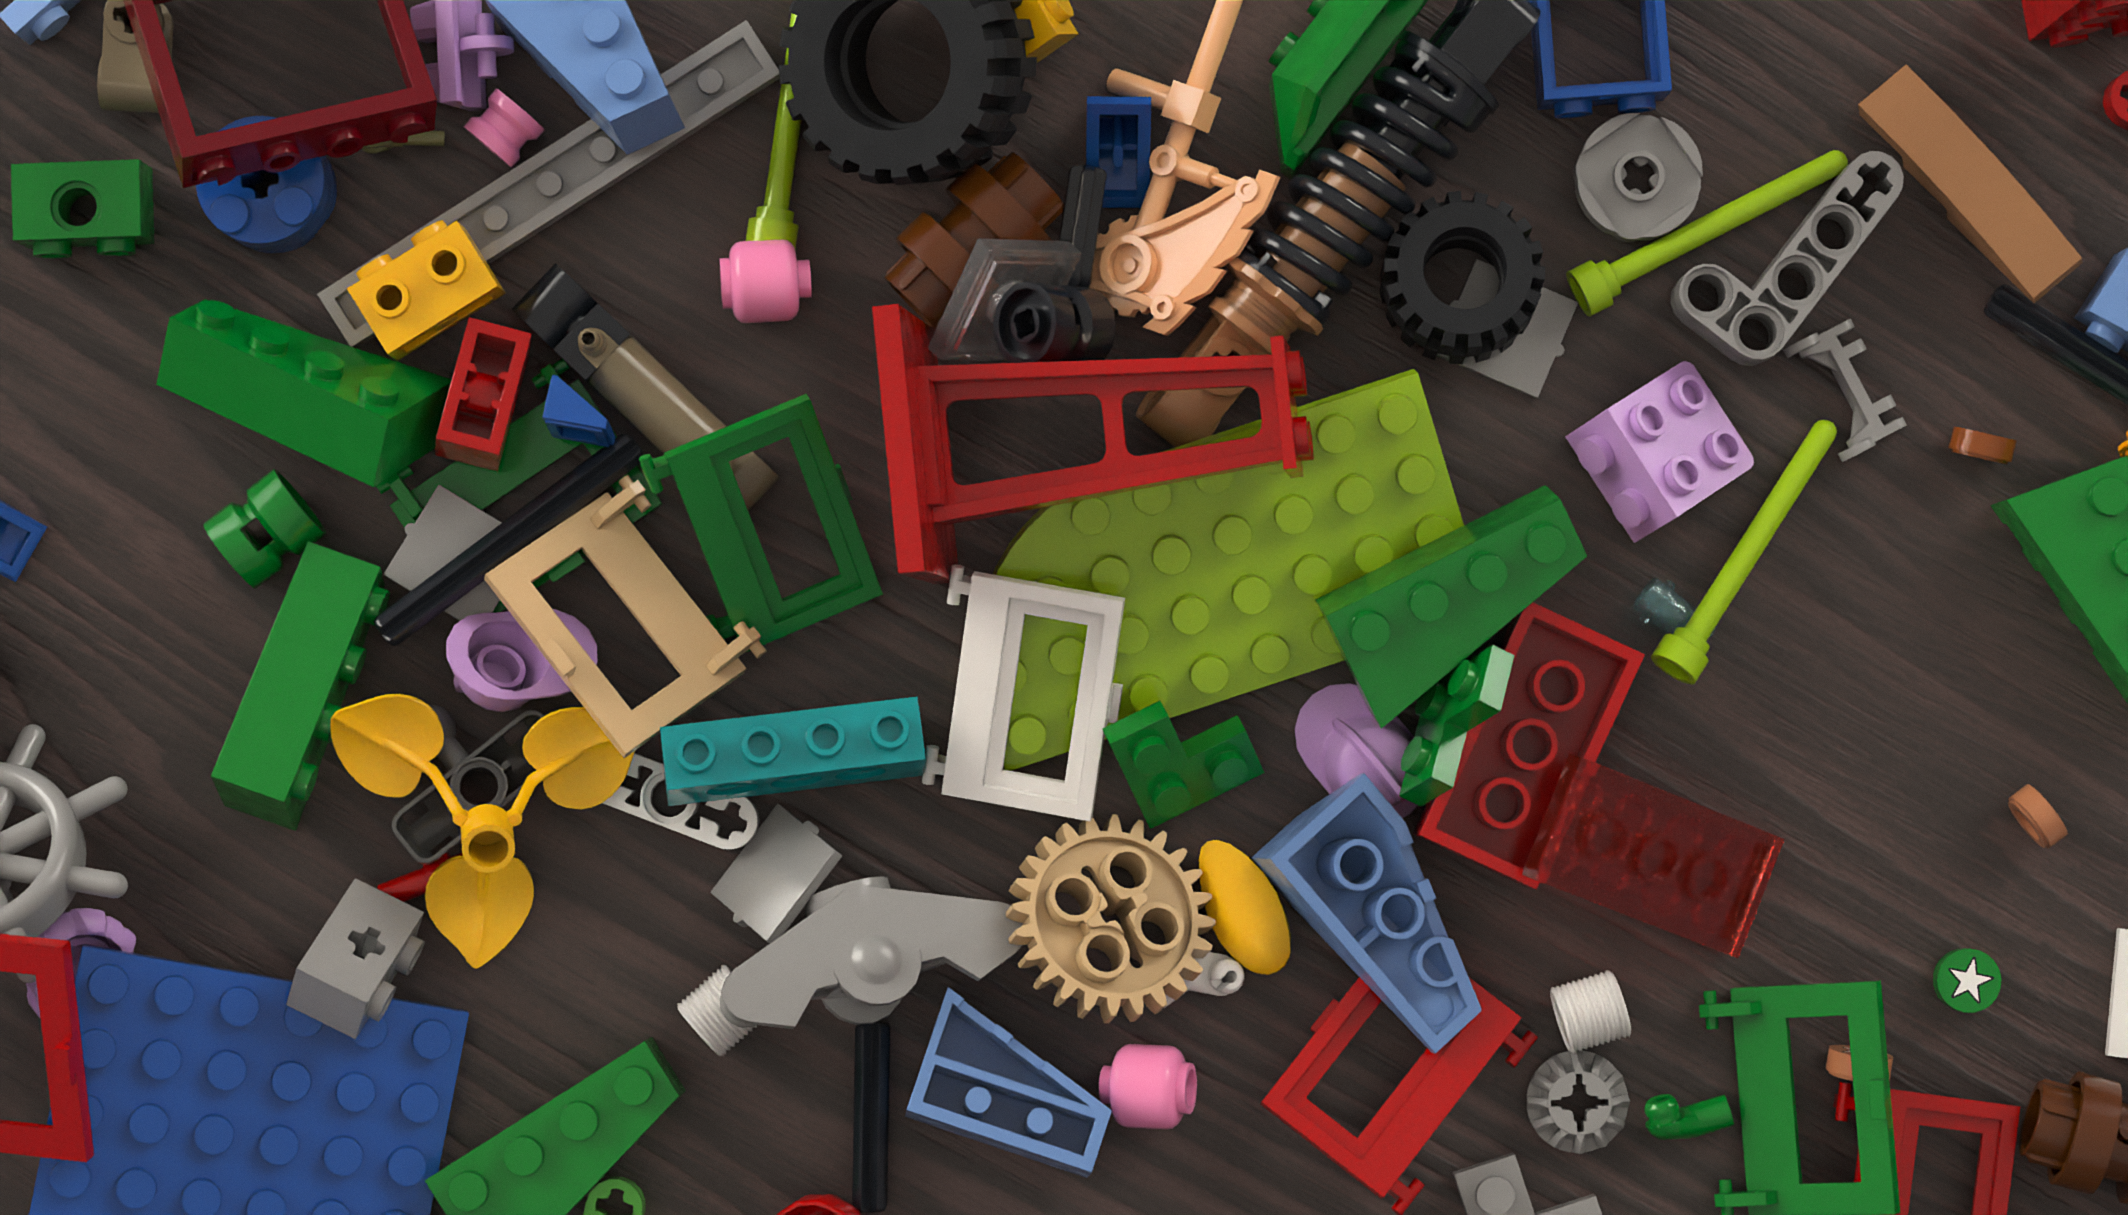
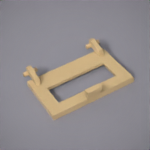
M626 475L618 482L623 490L612 498L608 492L604 493L486 573L484 577L486 583L623 758L658 735L660 727L671 726L743 675L747 668L738 658L750 649L758 659L767 652L759 641L761 638L759 632L754 626L749 629L744 621H741L733 628L739 637L730 644H727L623 511L633 504L642 513L651 507V503L644 496L646 489L638 480L633 482L629 475ZM581 549L681 675L633 710L629 708L532 584V582Z

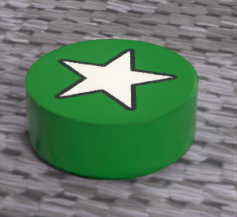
M1959 948L1948 952L1939 960L1933 973V986L1938 998L1947 1007L1964 1013H1975L1986 1009L1996 1000L2001 989V973L1995 961L1986 953L1976 949Z

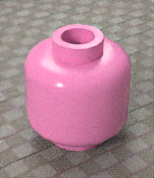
M788 240L736 242L730 249L729 258H719L722 308H732L734 316L741 323L792 320L799 311V298H812L809 259L797 260L795 248Z
M1127 1044L1117 1051L1112 1066L1104 1065L1101 1069L1099 1077L1100 1101L1103 1104H1110L1115 1121L1124 1127L1173 1129L1179 1124L1183 1115L1191 1114L1195 1107L1197 1095L1196 1069L1193 1063L1185 1061L1182 1052L1176 1047L1168 1045Z

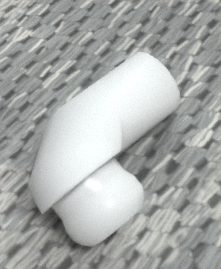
M1209 952L1204 958H1194L1203 968L1201 974L1194 981L1183 979L1189 991L1226 996L1238 991L1242 986L1244 970L1238 961H1235L1232 957ZM1166 995L1167 1005L1164 1008L1175 1000Z

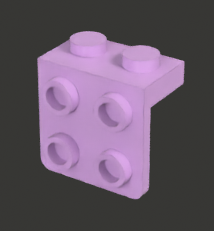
M1687 361L1680 362L1565 436L1577 454L1581 465L1588 471L1612 508L1614 516L1623 525L1634 543L1751 469L1754 463L1751 452L1695 366Z

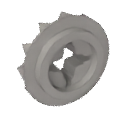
M1577 1050L1574 1054L1570 1051L1562 1052L1546 1060L1532 1076L1526 1095L1528 1117L1537 1134L1554 1148L1577 1154L1606 1147L1617 1133L1624 1128L1630 1104L1622 1074L1604 1057L1583 1050ZM1576 1074H1580V1083L1583 1084L1585 1094L1595 1096L1597 1099H1605V1104H1596L1594 1108L1585 1109L1584 1119L1581 1120V1129H1577V1121L1574 1120L1571 1110L1562 1108L1560 1105H1551V1100H1561L1562 1097L1572 1095L1573 1085L1576 1084Z

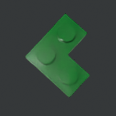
M1491 645L1471 659L1463 660L1454 670L1446 674L1418 698L1415 713L1420 717L1415 736L1406 747L1402 756L1401 769L1405 772L1399 797L1421 807L1453 788L1467 731L1501 711L1515 655L1495 645Z
M1161 701L1153 703L1102 728L1150 829L1264 773L1238 715L1183 742H1180Z

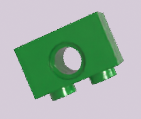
M141 160L11 164L13 241L28 249H33V257L48 259L72 257V247L97 246V254L102 256H128L136 254V245L155 244L152 168ZM93 195L97 205L95 216L85 225L74 226L70 218L72 205L82 196Z

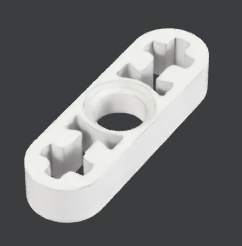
M636 753L633 755L627 775L640 779L642 766L653 770V773L642 786L640 806L629 803L628 800L635 793V790L625 786H620L610 798L603 802V804L721 849H737L745 846L755 836L760 823L757 807L748 797L708 801L705 804L717 810H727L731 802L741 806L739 817L747 821V827L744 832L733 831L729 839L719 835L721 825L718 822L705 817H700L699 830L688 826V822L696 814L700 803L687 804L685 810L677 816L668 817L660 814L653 805L652 794L655 787L665 780L663 764Z

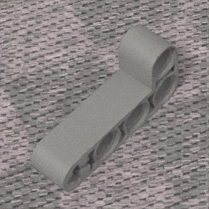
M1869 151L1859 155L1834 179L1752 288H1749L1726 269L1716 264H1701L1690 269L1675 283L1670 298L1673 313L1684 325L1730 360L1740 365L1754 366L1770 359L1784 347L1898 198L1903 188L1904 180L1900 164L1892 156L1880 151ZM1869 172L1875 173L1879 178L1875 184L1877 191L1864 199L1856 209L1847 204L1846 202L1852 199L1862 187L1864 182L1862 177ZM1832 219L1840 224L1845 233V243L1841 249H1829L1818 240L1816 230L1819 220ZM1794 269L1805 278L1807 291L1803 299L1791 300L1783 295L1778 286V275L1781 270ZM1703 280L1710 283L1716 289L1718 304L1715 310L1710 312L1700 311L1690 303L1688 287L1692 281ZM1756 319L1766 327L1769 336L1768 344L1764 350H1752L1742 343L1739 336V326L1742 320Z

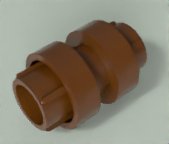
M1011 152L1008 156H1003L988 172L978 164L965 169L945 189L956 206L939 223L927 213L922 212L895 238L905 254L886 272L884 279L936 332L941 328H945L962 311L971 319L977 321L1003 295L1002 290L992 278L1009 261L1026 272L1054 245L1044 230L1063 212L1065 205L1046 181L1014 152Z
M2080 1071L2074 1074L2068 1085L2048 1079L2039 1081L2030 1095L2024 1113L2019 1139L2020 1155L2027 1157L2031 1163L2046 1166L2050 1184L2091 1195L2097 1190L2103 1178L2116 1181L2117 1198L2120 1203L2128 1205V1104L2122 1103L2121 1084L2118 1081Z

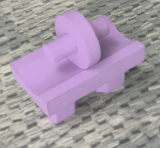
M431 0L412 6L410 8V20L417 41L424 43L437 42L438 63L425 64L437 102L468 111L487 109L485 79L497 78L496 57L514 53V38L505 35H495L494 14L482 13V0Z

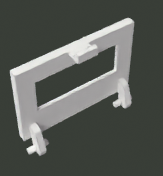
M952 565L947 604L959 605L960 595L964 594L969 595L947 756L939 754V746L927 745L922 783L934 785L935 775H944L941 792L943 795L1091 821L1105 738L1102 728H1105L1108 722L1115 723L1118 721L1123 684L1113 683L1125 598L974 571L972 577L963 575L964 566ZM1025 614L1088 625L1065 781L1003 770Z

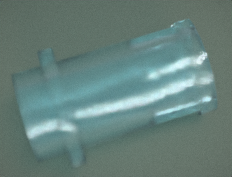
M1656 577L1643 588L1633 603V608L1640 613V622L1647 624L1651 621L1667 634H1673L1677 627L1684 628L1697 608L1674 591V582L1668 580L1663 583Z

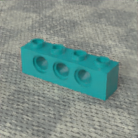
M918 697L660 727L661 752L668 806L922 776L926 761Z

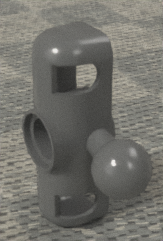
M428 704L437 713L443 727V747L437 755L439 760L449 770L443 776L462 808L469 811L473 807L478 806L466 801L461 794L463 782L474 773L488 774L498 784L496 796L487 804L505 808L515 800L525 779L534 768L526 759H521L525 735L511 746L505 741L504 736L522 721L530 729L544 715L535 710L520 714L469 755L455 738L456 721L452 714L442 706ZM434 784L399 810L392 820V831L396 839L419 864H433L445 853L461 843L460 826L454 824L452 813ZM423 802L429 811L411 826H408L403 816L418 803ZM450 836L453 839L435 855L430 853L432 849Z

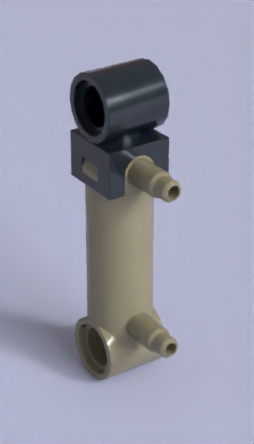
M556 263L512 308L532 330L663 454L727 427ZM754 452L729 461L748 511L780 479Z

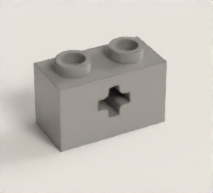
M355 878L296 968L286 1005L356 1039L369 1017L379 1022L385 1014L397 988L391 984L396 974L400 972L408 976L415 966L425 944V941L416 937L424 912Z

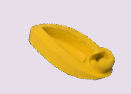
M1219 840L1207 841L1201 847L1199 855V869L1203 872L1199 879L1201 891L1212 894V899L1205 905L1207 915L1215 919V925L1212 927L1221 945L1234 960L1238 961L1249 971L1265 975L1278 972L1286 965L1290 957L1291 932L1287 915L1276 890L1264 872L1246 854L1229 843Z

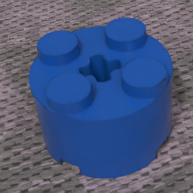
M245 117L226 125L219 131L275 119V117ZM325 155L300 161L293 168L282 172L260 170L238 175L232 181L218 186L217 181L196 185V191L204 213L217 229L238 243L255 251L283 253L298 249L307 244L315 237V234L323 226L326 219H329L336 203L337 182L333 167ZM270 173L279 181L278 184L269 186L268 197H263L255 191V186L263 182L264 174Z

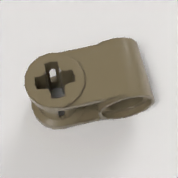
M107 0L103 12L102 56L97 75L99 105L105 111L159 113L133 30L127 25L129 17L124 1ZM156 4L154 7L172 60L173 17L164 4Z

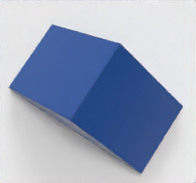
M1087 96L1086 165L1099 167L1107 173L1102 208H1141L1150 184L1151 97Z

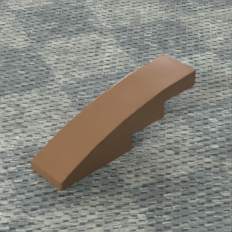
M1907 64L1858 104L1859 115L1902 156L1903 167L1946 208L1947 219L2033 303L2037 302L2083 263L2080 254L2000 160Z

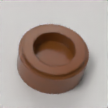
M1954 426L1949 448L1954 453L2008 465V462H2012L2017 440Z

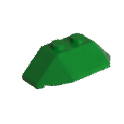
M1313 0L1306 12L1313 16L1314 20L1301 37L1290 31L1268 61L1276 67L1272 73L1269 88L1282 174L1290 180L1295 176L1396 44L1399 36L1403 31H1406L1429 0Z

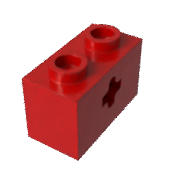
M471 317L468 318L436 435V456L498 472L530 354L532 333Z

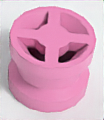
M496 88L488 97L489 107L480 117H471L463 127L500 160L513 168L520 160V149L528 140H537L545 129L519 105Z

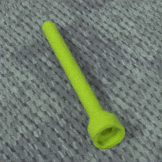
M791 13L789 27L794 26L797 15ZM786 48L784 65H788L789 48ZM781 84L764 205L757 207L755 217L749 218L745 241L783 239L791 242L796 251L799 226L793 223L794 212L789 210L802 120H792L786 105L788 100L794 98L791 84Z
M1839 150L1829 151L1611 264L1606 260H1602L1597 264L1589 260L1566 272L1570 289L1583 312L1591 317L1613 305V298L1622 293L1621 286L1838 176L1848 165V159Z
M1819 420L1812 426L1684 628L1677 627L1673 634H1665L1651 655L1652 661L1669 676L1692 685L1696 683L1709 662L1706 653L1710 649L1706 641L1835 440L1837 429L1831 421Z

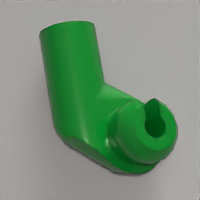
M1661 1094L1650 1098L1644 1107L1645 1115L1648 1118L1645 1126L1652 1136L1660 1140L1695 1138L1734 1126L1732 1113L1724 1094L1680 1108L1674 1096Z

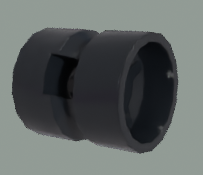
M1029 281L1014 284L1003 294L996 307L993 322L994 337L1001 354L1011 363L1105 360L1113 347L1116 333L1114 311L1109 300L1100 291L1088 287L1057 286L1049 283Z

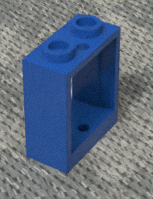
M1530 0L1541 10L1540 16L1531 30L1537 110L1554 109V117L1562 119L1592 115V106L1617 104L1618 113L1620 114L1644 113L1656 110V101H1663L1672 91L1665 0H1639L1646 80L1556 87L1550 0Z

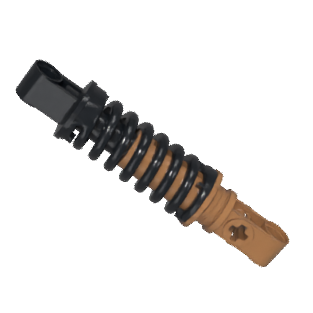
M1458 0L1453 11L1429 41L1412 32L1403 31L1397 39L1398 44L1395 47V59L1390 66L1379 68L1373 75V85L1379 96L1367 93L1356 96L1352 101V113L1358 123L1341 120L1333 125L1330 135L1338 151L1320 147L1311 153L1309 163L1317 178L1304 174L1292 177L1288 183V190L1296 205L1283 201H1277L1270 205L1267 209V218L1275 232L1260 228L1254 229L1241 254L1228 262L1226 267L1235 278L1231 283L1232 286L1227 288L1223 297L1215 296L1209 303L1208 308L1213 315L1189 343L1180 357H1211L1215 353L1222 356L1272 355L1270 337L1283 335L1286 341H1288L1291 333H1294L1297 328L1318 336L1324 329L1322 325L1330 317L1329 306L1333 302L1331 298L1324 294V291L1329 288L1338 295L1348 294L1352 289V282L1341 270L1348 261L1363 269L1371 265L1373 255L1362 245L1371 233L1383 242L1389 241L1395 230L1383 218L1391 207H1394L1404 215L1415 209V200L1405 192L1406 187L1400 181L1406 174L1424 188L1432 187L1437 181V175L1418 158L1425 148H1429L1445 161H1451L1457 156L1458 147L1439 131L1442 126L1445 127L1449 121H1452L1465 132L1473 133L1476 132L1489 114L1493 115L1499 108L1498 101L1484 84L1510 51L1529 34L1536 24L1541 10L1530 0ZM1246 387L1148 392L1137 409L1136 417L1173 447H1178L1211 436L1220 423L1222 416Z

